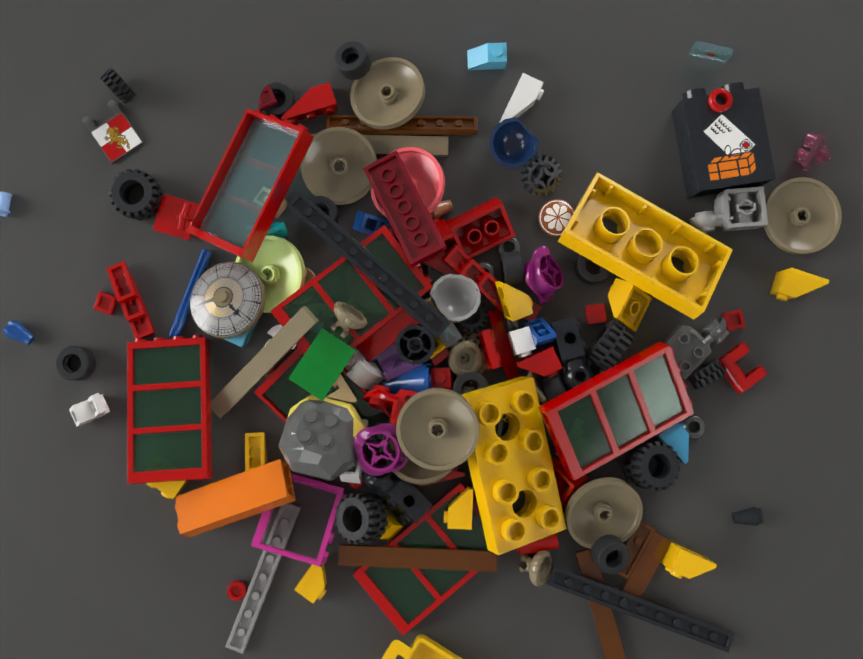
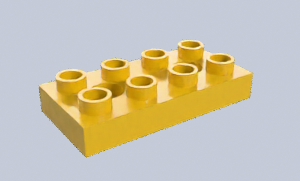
M598 172L588 185L558 240L564 246L692 319L697 318L705 311L733 251L730 247ZM610 219L618 225V234L608 231L604 227L602 220ZM671 257L679 258L684 262L683 269L685 273L678 271L673 266Z
M521 376L461 394L473 406L479 421L478 442L467 461L487 549L497 555H501L567 529L544 423L538 408L540 405L534 378ZM502 414H505L509 421L508 430L502 437H498L495 425L500 421ZM523 490L525 504L519 512L514 513L512 504L518 499L519 492Z

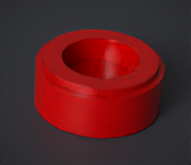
M234 580L227 588V595L230 599L239 601L245 597L248 587L244 581Z

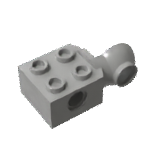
M764 186L726 189L717 194L714 200V211L695 213V217L688 219L694 228L703 233L713 232L715 227H718L721 232L764 227L768 225Z

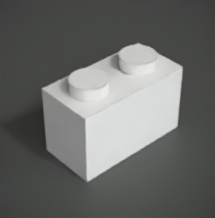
M529 326L507 333L513 356L525 357L532 354L531 350L536 349Z

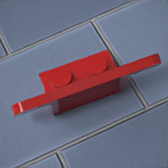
M489 310L487 313L492 329L477 333L487 369L491 370L503 366L507 380L517 378L519 373L514 363L515 359L501 312L499 310Z

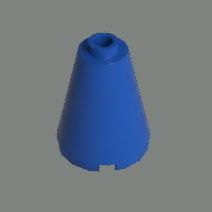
M425 363L389 381L385 378L382 381V386L390 388V393L396 394L400 389L414 392L432 388L431 368H434L433 363Z

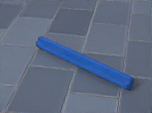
M202 249L169 332L171 337L181 336L191 311L190 299L192 290L200 276L206 272L213 252L208 249Z

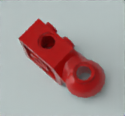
M374 385L373 389L364 395L363 400L369 403L368 405L372 408L385 410L387 407L392 408L390 422L393 425H397V419L404 404L418 392L400 389L396 394L390 393V388Z

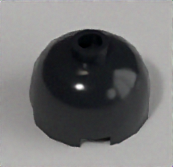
M410 325L403 328L395 342L398 356L404 362L412 365L428 361L435 349V339L432 333L421 325Z

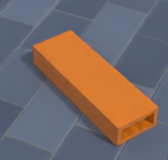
M278 459L175 496V510L178 516L177 528L181 535L193 537L296 501L288 463Z

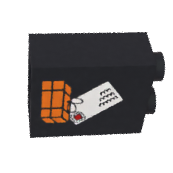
M743 82L722 86L721 88L727 89L732 94L733 103L730 109L721 113L715 112L710 108L708 103L709 95L706 94L705 88L692 89L682 94L683 99L672 110L687 199L719 194L726 189L762 187L776 179L759 87L744 89ZM716 96V102L724 105L725 99L722 96Z

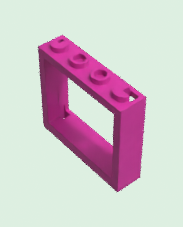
M291 473L292 482L336 494L317 559L263 543L274 508L262 512L251 546L321 567L322 563L326 564L329 552L326 551L328 543L332 544L335 536L332 530L337 522L335 514H337L336 508L340 506L339 501L344 499L346 494H344V488Z

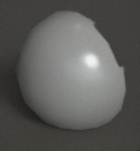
M448 274L442 276L434 283L430 296L437 311L449 322H461L467 320L477 311L480 305L481 293L477 284L471 278L463 275Z

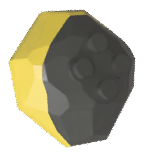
M311 395L290 408L278 447L293 472L331 481L356 466L358 458L354 450V438L366 426L353 404L326 397L322 401Z

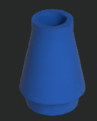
M10 320L2 331L6 334V337L30 345L35 338L18 321Z

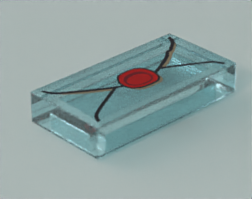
M696 41L691 47L689 55L727 62L733 54V49Z

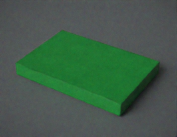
M322 328L288 379L323 401L356 350Z

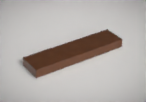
M654 532L629 579H626L621 590L641 598L671 541Z

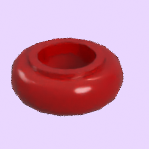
M718 88L710 93L708 103L712 110L721 113L730 109L733 97L727 89ZM716 96H722L725 99V104H718Z

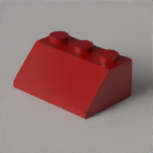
M497 197L446 221L454 236V243L470 258L516 236L504 205Z

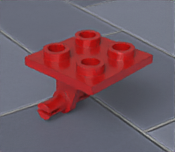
M163 194L152 230L190 241L192 234L186 232L199 204Z

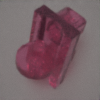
M821 132L819 136L808 133L803 145L810 147L811 150L808 152L800 148L794 160L803 164L802 169L808 171L815 157L817 158L816 164L830 160L831 154L828 152L830 147L825 145L821 149L826 137L825 133Z

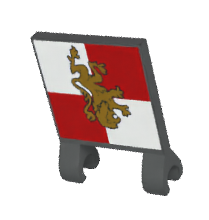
M110 100L107 105L115 114L97 127L93 120L87 116L82 119V122L113 164L144 142L117 102Z

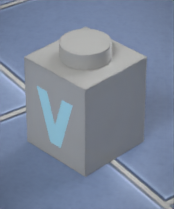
M450 322V325L439 336V339L446 349L448 347L452 349L453 346L460 342L459 340L462 339V336L453 322Z

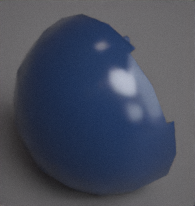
M513 117L505 119L496 125L491 133L489 145L491 154L498 163L506 167L516 168L528 164L529 159L534 158L538 150L539 140L518 118Z

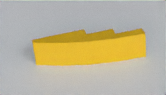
M265 432L245 433V471L268 463Z

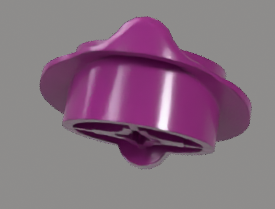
M547 246L537 248L533 252L532 259L524 265V276L528 287L537 295L539 303L545 304L553 299L555 290L562 287L563 273L557 261L550 255Z
M384 423L361 430L354 438V450L359 466L369 475L378 476L398 471L408 461V457L404 454L398 443L396 425ZM375 434L386 435L382 441L370 439ZM391 440H393L396 445L397 455L394 454L395 451H393L390 448ZM367 445L368 448L373 452L372 459H370V457L368 456L366 448ZM380 446H383V447H384V449H383L384 452H383V453H380V452H379V450H380L379 447H380ZM381 458L394 461L387 465L377 464Z

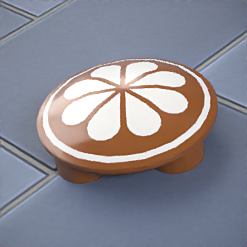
M554 199L546 202L538 213V222L541 229L550 237H560L574 209L564 200Z

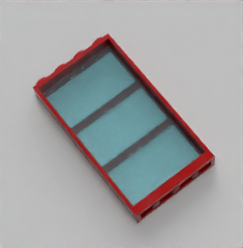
M246 109L186 232L253 263L314 139L308 132L309 129L301 124L295 126L294 123L287 119L281 121L272 114L267 116L258 109L255 111Z

